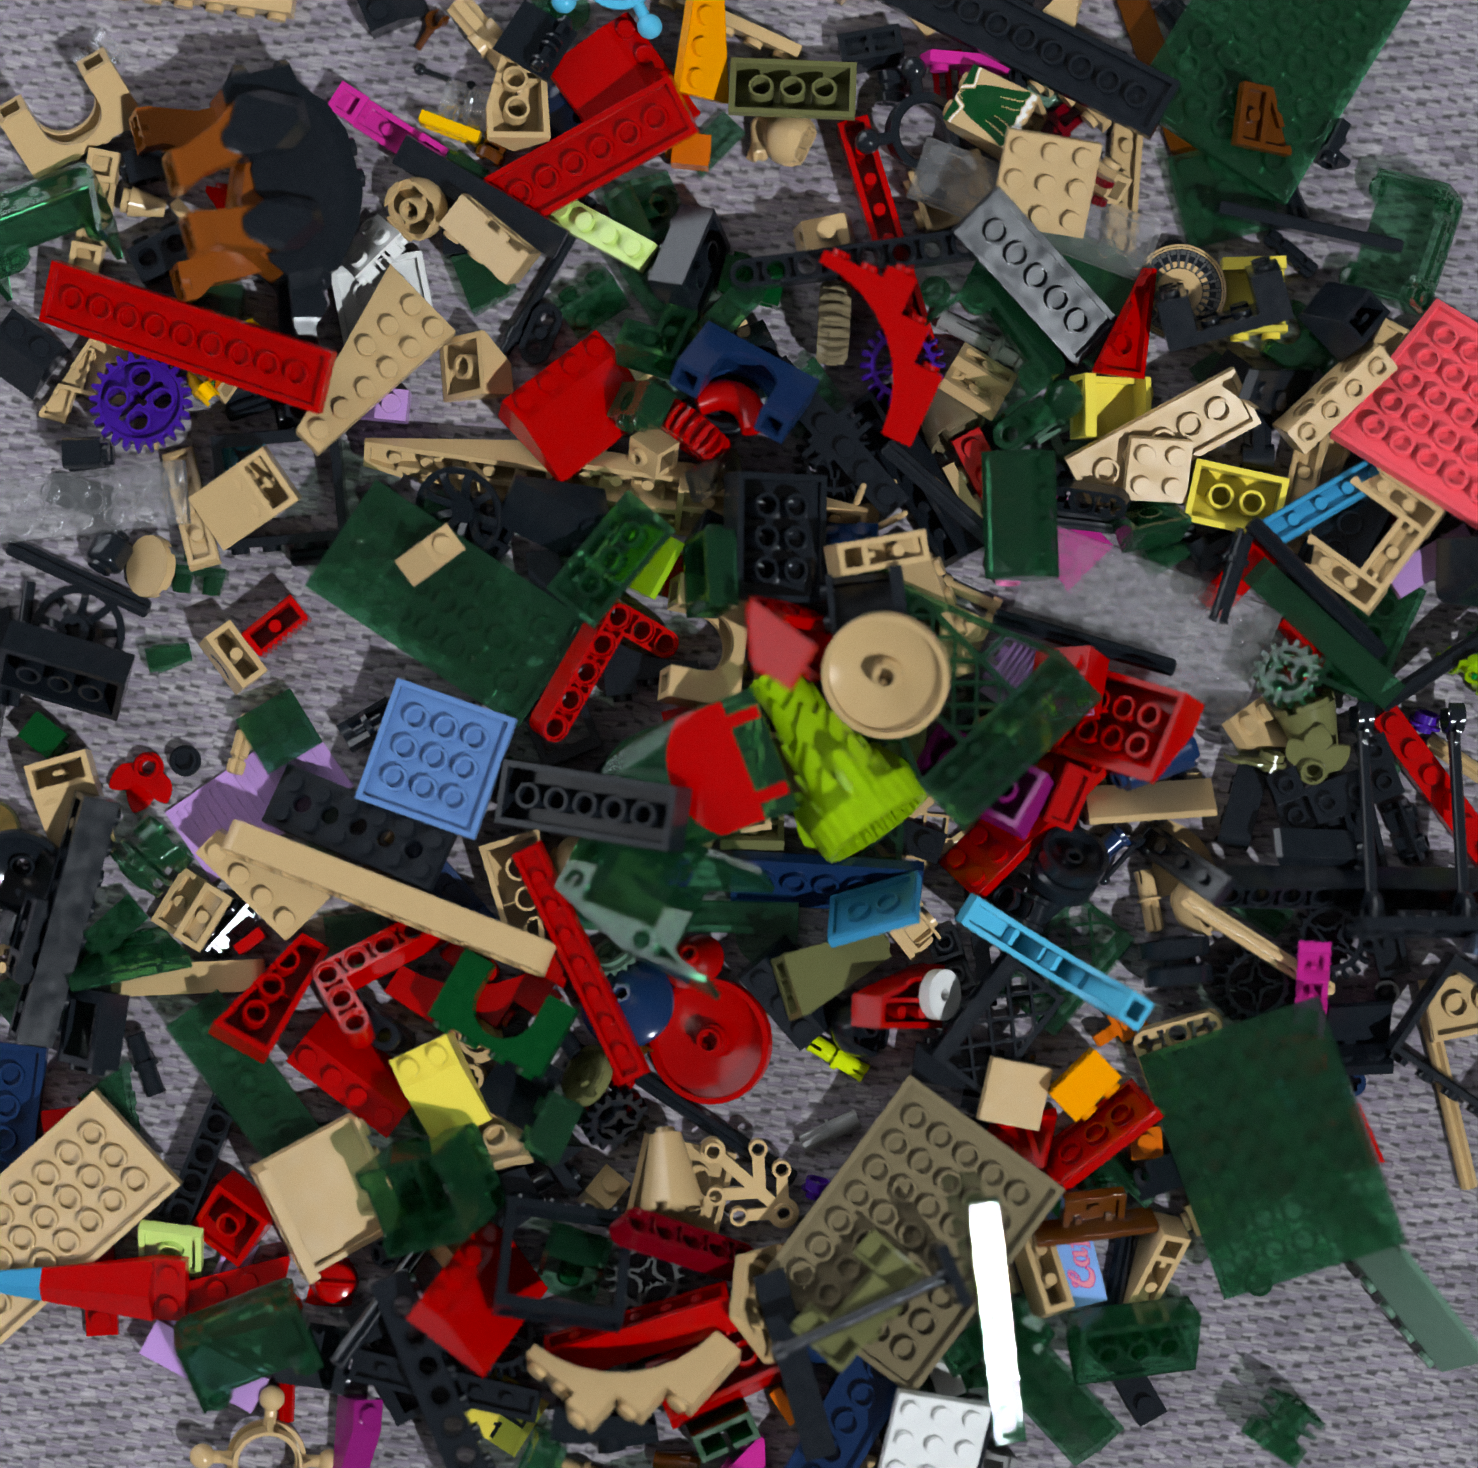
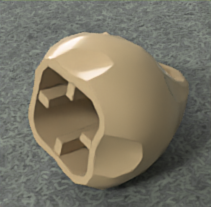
M755 116L750 123L751 145L746 159L756 163L758 160L765 161L770 157L773 162L783 166L793 167L801 165L816 138L817 131L814 123L807 118Z

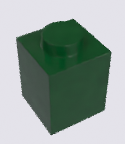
M36 711L17 735L47 759L63 755L71 744L67 741L71 734L41 711Z

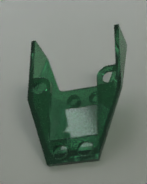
M584 837L579 838L554 885L557 892L622 951L716 1000L719 999L721 994L708 977L697 973L677 953L678 946L704 896L710 891L772 893L775 889L762 868L685 839L683 852H667Z

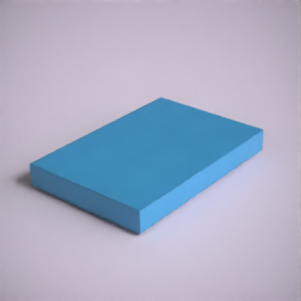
M918 871L831 895L827 941L831 948L920 923L922 878Z

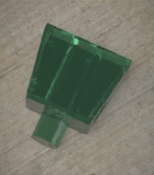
M468 253L451 257L474 317L481 315L518 292L515 284L506 285L492 274V271L484 264L482 265L475 261Z

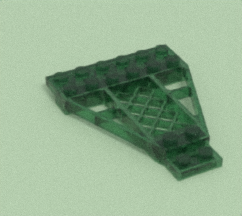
M885 568L864 572L862 575L884 573L889 571ZM904 584L908 616L914 619H931V631L934 634L936 621L950 635L936 636L939 641L953 642V658H948L949 664H952V680L950 686H952V703H944L942 707L952 708L951 724L940 713H938L934 720L958 744L923 777L907 741L908 736L902 737L900 740L920 786L965 832L1103 699V696L1058 649L1055 650L918 592L915 588ZM949 613L998 634L1000 637L985 652L979 653L941 614ZM1009 639L1049 656L1017 688H1014L988 662V659ZM957 643L972 658H957ZM957 664H975V680H957ZM980 666L994 680H979ZM957 686H975L974 703H956ZM979 686H998L997 703H979ZM1002 688L1009 694L1003 701ZM956 708H974V725H956ZM979 709H994L979 723ZM958 731L971 732L964 738Z

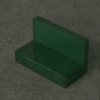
M995 1294L989 1305L997 1315L984 1335L987 1339L1035 1365L1056 1333L1045 1320Z

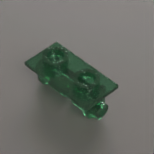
M127 894L83 933L87 938L85 948L90 953L97 951L105 957L149 917Z

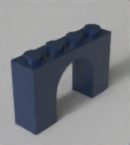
M708 321L678 359L669 384L697 399L707 384L719 375L733 374L753 381L764 391L767 397V401L762 406L753 429L782 444L811 403L820 380Z

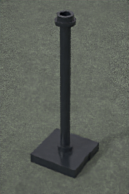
M938 1240L929 1245L938 1265V1269L934 1270L935 1274L784 1343H781L780 1339L774 1340L775 1343L771 1344L770 1348L777 1363L782 1361L786 1363L789 1361L787 1355L939 1286L948 1288L954 1304L960 1308L973 1304L972 1297L948 1243Z

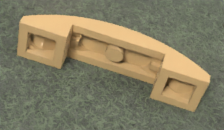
M92 147L88 149L83 177L86 180L75 241L72 240L69 264L97 273L101 271L117 197L121 153Z

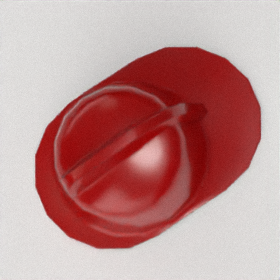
M345 1257L318 1272L321 1279L309 1284L305 1303L330 1307H344L352 1304V1299L359 1285V1279L354 1265L350 1262V1258Z

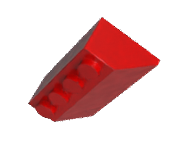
M326 1012L308 1031L286 1060L287 1063L359 1118H363L369 1126L386 1139L392 1134L412 1107L402 1091L389 1062L393 1058L371 1044L362 1049L351 1047L336 1021L332 1020Z
M738 1329L723 1335L741 1350L740 1363L691 1418L684 1412L678 1413L672 1409L667 1402V1398H665L662 1405L673 1430L782 1381L777 1361L776 1363H763ZM706 1339L693 1345L686 1344L646 1362L645 1366L647 1369H652L675 1361L699 1347Z

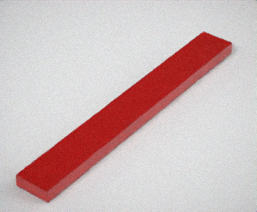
M542 840L511 854L553 944L556 945V951L620 1086L649 1073L651 1070Z

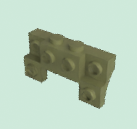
M872 1229L852 1252L871 1269L830 1318L809 1302L789 1327L798 1335L804 1334L920 1281L925 1273L875 1229ZM899 1304L810 1346L841 1373L866 1343L871 1345L876 1341L882 1332L880 1329L881 1325L887 1318L893 1320L899 1314L903 1305Z

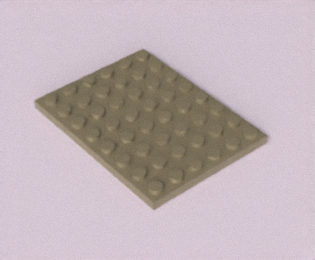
M909 1074L764 1272L784 1267L796 1310L801 1313L811 1302L830 1318L871 1270L852 1252L872 1229H875L925 1273L921 1280L935 1274L934 1270L938 1269L929 1245L938 1240L947 1242L974 1303L960 1308L954 1304L947 1287L942 1288L939 1286L901 1303L903 1308L893 1320L887 1318L881 1325L880 1329L882 1332L876 1341L871 1345L866 1343L857 1354L901 1388L917 1391L1066 1189Z

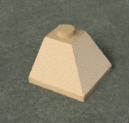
M479 330L454 336L440 348L444 403L494 399L509 396L513 393L511 363L485 331Z

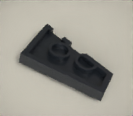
M1249 368L1238 398L1275 422L1308 391L1315 371L1308 369L1293 370L1282 368V370H1275L1271 368Z

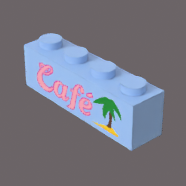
M1079 1183L1066 1193L1079 1192ZM1061 1196L1046 1215L1047 1220L1059 1218ZM1093 1241L1057 1245L1056 1248L1075 1306L1071 1309L1107 1301Z

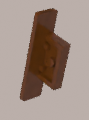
M1123 1186L1062 1194L1059 1218L1043 1220L1032 1234L1036 1246L1042 1248L1158 1232L1160 1225L1151 1207L1125 1210L1127 1193Z

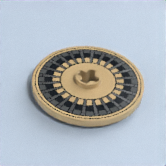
M1173 244L1159 248L1145 258L1136 271L1132 288L1142 268L1157 269L1155 292L1159 291V286L1166 283H1183L1185 289H1188V297L1194 319H1198L1199 314L1202 312L1217 310L1219 313L1224 308L1227 287L1223 271L1211 255L1198 247L1187 244ZM1154 300L1150 330L1164 336Z

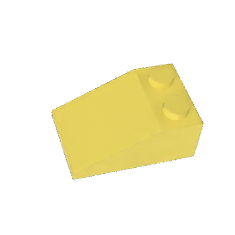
M454 1032L445 1034L389 1060L402 1091L435 1146L493 1119Z

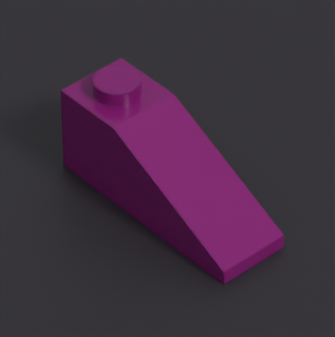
M343 1394L337 1396L333 1468H370L381 1433L383 1399L368 1394Z

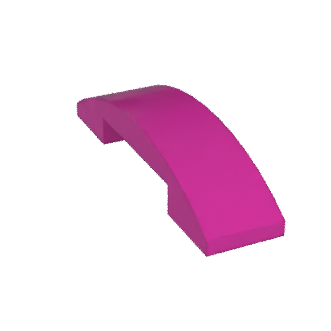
M343 80L328 102L336 116L394 154L398 152L406 135H411L444 156L449 151L447 147L425 133L414 129Z

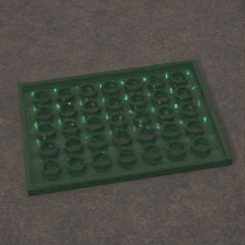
M1189 0L1149 65L1181 82V87L1159 124L1284 206L1293 195L1411 0ZM1248 81L1274 88L1278 101L1277 109L1281 113L1285 125L1281 127L1287 146L1291 145L1292 149L1290 156L1283 157L1231 145L1239 83Z
M1319 995L1138 1057L1154 1103L1164 1116L1161 1119V1123L1224 1300L1407 1242Z

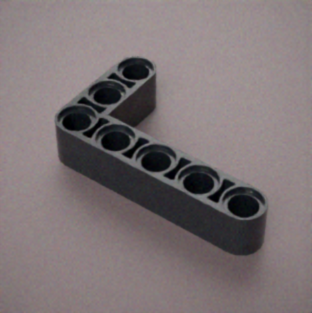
M226 1079L215 1087L180 1172L179 1178L183 1183L165 1198L158 1207L148 1213V1216L165 1223L187 1225L197 1216L245 1098V1087L237 1079ZM225 1085H232L237 1090V1098L234 1102H228L223 1098L222 1090ZM217 1114L224 1118L225 1128L223 1131L219 1132L212 1129L210 1119L213 1115ZM201 1144H208L213 1149V1157L210 1161L200 1158L198 1149ZM189 1174H196L200 1177L201 1187L199 1190H192L187 1186L186 1179ZM177 1203L185 1204L188 1207L189 1216L187 1219L182 1220L176 1217L174 1208Z

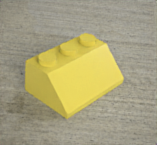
M1196 458L1192 462L1183 521L1236 532V528H1243L1244 534H1246L1245 526L1252 518L1256 516L1264 519L1284 507L1290 479Z

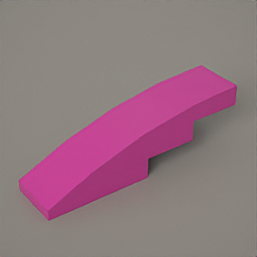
M1299 941L1292 1036L1308 1034L1325 1038L1331 943Z

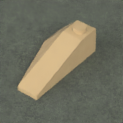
M502 54L485 108L487 140L514 152H531L549 142L551 138L547 82Z

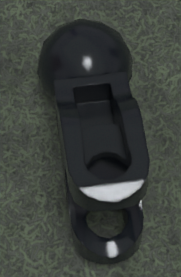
M358 989L355 990L357 997L369 1016L375 1033L371 1045L377 1049L399 1056L413 1050L416 1042L414 1032L371 1002L364 1000L361 992ZM324 1002L325 1011L327 1015L332 1020H334L332 1014L330 1013L328 1007ZM349 1002L342 1003L339 1007L346 1006ZM358 1026V1027L354 1028L353 1030H354V1031L360 1030L363 1026ZM403 1033L406 1038L405 1044L402 1047H397Z

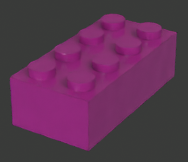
M940 721L913 766L917 772L916 779L924 791L1023 840L1027 837L1055 787L1048 773Z

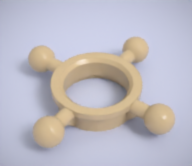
M270 1385L265 1387L259 1395V1402L264 1408V1419L250 1422L240 1428L232 1437L227 1451L213 1450L210 1445L200 1443L192 1448L189 1458L191 1464L196 1468H208L213 1463L226 1464L227 1468H239V1456L249 1442L259 1437L273 1436L284 1440L292 1448L295 1454L292 1468H333L334 1449H326L319 1455L306 1454L303 1440L298 1432L287 1423L276 1420L277 1410L282 1407L285 1395L281 1388Z

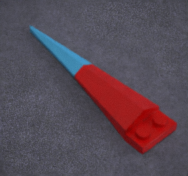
M156 1254L80 1264L0 1270V1293L148 1321L159 1319L185 1322L189 1317V1257Z

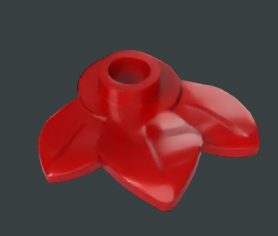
M143 752L135 758L134 762L119 765L109 782V788L127 790L128 804L133 813L146 809L154 799L167 804L173 791L172 782L164 773V762L154 752ZM148 761L154 764V771L150 774L145 773L143 770V765Z

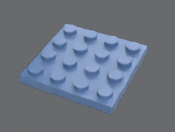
M397 678L355 798L476 840L518 720Z

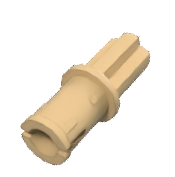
M1154 869L1133 872L1139 896L1137 904H1141L1145 928L1148 933L1164 929L1159 903L1162 897L1158 896L1153 873Z

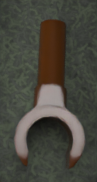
M439 8L426 14L425 22L427 26L414 46L419 51L422 50L436 29L442 28L449 23L448 15L443 16L439 24L435 21Z

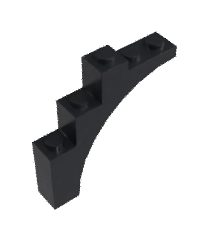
M551 550L528 552L526 557L535 630H542V635L561 633V627H566L568 646L570 647L587 616L571 594L563 575L559 554ZM599 637L595 640L594 645L597 644ZM619 643L603 671L606 697H613L614 703L632 701V695L638 694V681H643L644 687L659 685V676L662 669L672 664L699 670L698 660L672 661L650 657L626 648Z

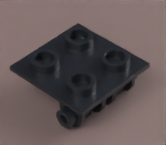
M524 0L493 49L543 81L548 82L575 40L578 32L572 29L571 24L573 21L570 17L562 15L561 18H554L534 4Z

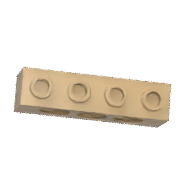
M1368 340L1361 348L1342 362L1337 363L1272 425L1291 448L1306 454L1394 373L1398 367L1381 345Z

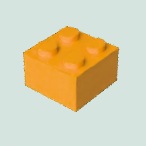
M1089 1047L1049 1086L1048 1095L1074 1121L1077 1122L1080 1118L1085 1121L1097 1110L1095 1103L1102 1096L1109 1098L1121 1086L1118 1081L1122 1076L1095 1049Z

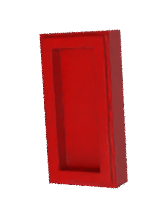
M1065 761L1041 820L1072 833L1096 773Z

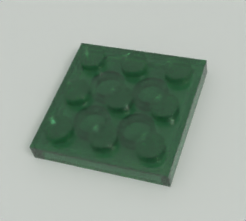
M1231 142L1165 159L1187 245L1201 248L1271 230V228L1212 216L1214 205L1221 201L1277 212L1262 152L1233 146Z

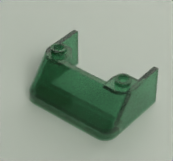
M78 162L0 192V293L7 302L13 300L9 276L19 273L27 267L30 261L29 248L85 228L90 239L93 241H104L117 260L123 258L117 222L99 180L89 164Z
M988 273L931 312L925 318L927 319L925 325L927 326L957 303H960L963 309L971 315L978 316L988 312L1025 364L1020 367L1017 378L1019 385L1026 395L993 418L992 422L996 425L1061 377L1065 370V361L1048 337Z

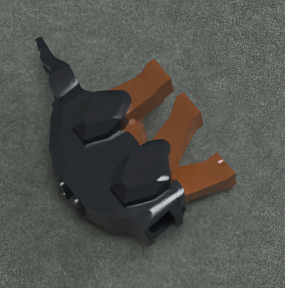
M286 59L274 61L272 68L249 73L242 64L232 65L226 81L212 97L209 103L210 108L197 111L154 106L135 108L128 121L137 154L141 155L154 151L168 152V154L162 157V162L172 197L185 195L200 179L219 170L226 169L230 171L225 209L188 212L178 220L189 260L177 262L173 269L169 271L176 299L193 304L210 287L245 279L265 280L276 292L279 332L319 345L316 327L327 308L324 291L331 286L332 274L340 267L359 226L363 196L362 187H365L366 184L364 172L361 168H357L354 156H357L356 142L353 137L349 138L346 128L329 104L299 83L290 63Z

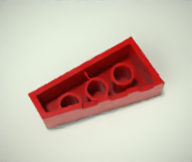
M301 933L253 984L212 1023L208 1034L264 1064L311 983L315 967L324 960L330 948Z

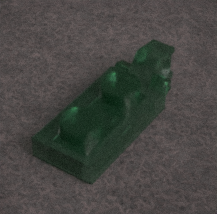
M767 269L768 275L772 278L773 273ZM748 273L738 278V281L741 283H748L752 280ZM730 287L697 324L703 328L710 321L733 333L764 300L768 291L738 292Z

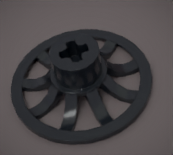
M448 466L436 470L421 484L417 493L415 509L417 522L423 535L429 536L432 534L427 521L448 517L450 521L447 524L451 530L456 526L459 527L457 538L464 548L469 528L473 539L480 545V547L466 551L465 549L454 558H475L487 552L495 544L502 530L503 511L499 496L486 478L466 467ZM449 474L465 475L461 491L452 485ZM440 478L443 488L450 497L437 494L429 487ZM474 479L480 483L487 492L481 495L478 491L470 490L472 480ZM425 497L435 503L445 505L446 509L424 513ZM492 499L496 517L485 514L487 509L486 501ZM478 521L494 526L488 540L482 536L478 528Z
M76 586L65 587L50 594L40 604L32 620V625L39 627L41 622L56 628L57 631L82 640L94 642L95 637H117L114 649L122 650L125 641V624L118 606ZM82 593L76 613H71L63 596ZM90 595L106 604L95 614L89 617L85 615ZM55 600L63 613L64 618L61 621L43 615ZM112 611L117 629L95 628L94 624Z

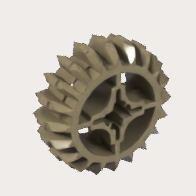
M831 280L824 281L820 285L816 359L818 363L836 366L844 365L848 360L852 287L848 282Z

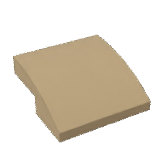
M964 342L938 388L992 421L1018 375Z
M183 866L150 921L201 953L232 902L233 897Z

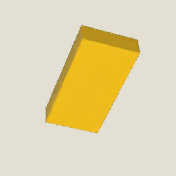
M423 109L418 118L421 127L474 147L480 144L483 137L479 130Z

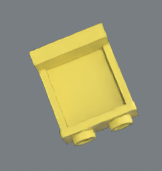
M1264 256L1223 257L1221 259L1220 268L1223 271L1227 287L1226 301L1222 312L1230 310L1229 306L1237 302L1248 301V304L1254 303L1245 267L1251 265L1252 260ZM1269 256L1270 260L1276 258L1284 276V271L1287 268L1286 256ZM1285 320L1231 335L1230 341L1245 342L1249 341V336L1260 335L1262 341H1277L1281 339L1280 335H1285L1288 332V325H1286Z
M1081 373L1069 376L1070 439L1096 440L1150 411L1153 399L1151 377L1145 376V379L1096 376V373Z

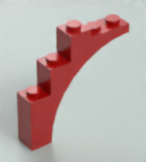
M833 248L831 253L824 250L819 263L842 276L861 293L875 312L883 328L892 358L893 390L890 410L881 434L911 447L943 379V376L938 374L940 368L925 361H922L920 366L915 364L930 331V327L925 325L927 319L912 312L909 313L908 317L902 315L918 279L913 277L914 270L899 263L896 264L895 268L888 265L882 277L878 275L879 268L862 261L861 266H858L849 261L851 255L839 249Z
M556 952L553 955L544 977L526 972L521 976L505 981L486 984L477 1002V1017L499 1031L502 1026L508 1027L517 1013L514 1010L516 1005L536 1017L549 994L564 1002V996L556 990L558 987L564 988L570 981V978L558 953ZM401 966L384 992L432 1024L434 1020L427 1014L445 983L424 977L405 966Z

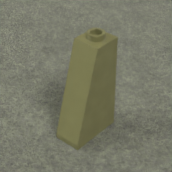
M882 933L831 948L828 942L770 960L789 1021L810 1014L890 958V942L888 937Z

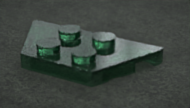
M162 927L142 928L135 932L120 935L112 934L106 938L99 939L69 978V985L71 991L74 992L192 967V961L189 953Z

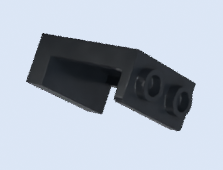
M902 565L889 566V572L832 578V574L825 575L826 584L820 585L822 604H828L829 615L823 616L825 634H832V639L847 623L868 613L886 611L908 616Z

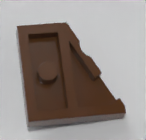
M1248 81L1239 83L1231 145L1288 157L1292 154L1291 145H1286L1281 128L1285 125L1282 115L1277 109L1278 101L1273 87Z

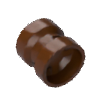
M485 131V139L483 143L477 145L474 154L482 160L485 158L494 162L493 166L501 168L505 161L504 155L509 149L487 140V132Z

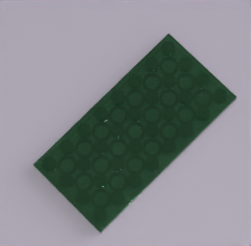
M375 480L305 586L490 710L517 719L516 727H519L556 672L585 619L454 531L453 533L462 543L465 550L413 587L395 563V560L444 524L378 480Z

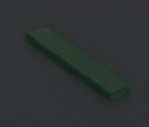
M1266 557L1243 579L1255 593L1382 710L1406 687Z

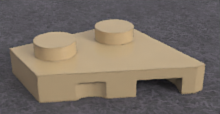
M1263 695L1221 724L1239 751H1251L1252 749L1260 751L1261 748L1281 749V752L1286 751L1288 738L1276 720L1272 707Z

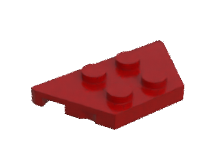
M1055 1107L1043 1111L1039 1131L999 1123L989 1124L987 1131L1045 1173L1058 1118L1057 1110Z
M286 1255L189 1280L190 1314L213 1341L276 1325L291 1256Z

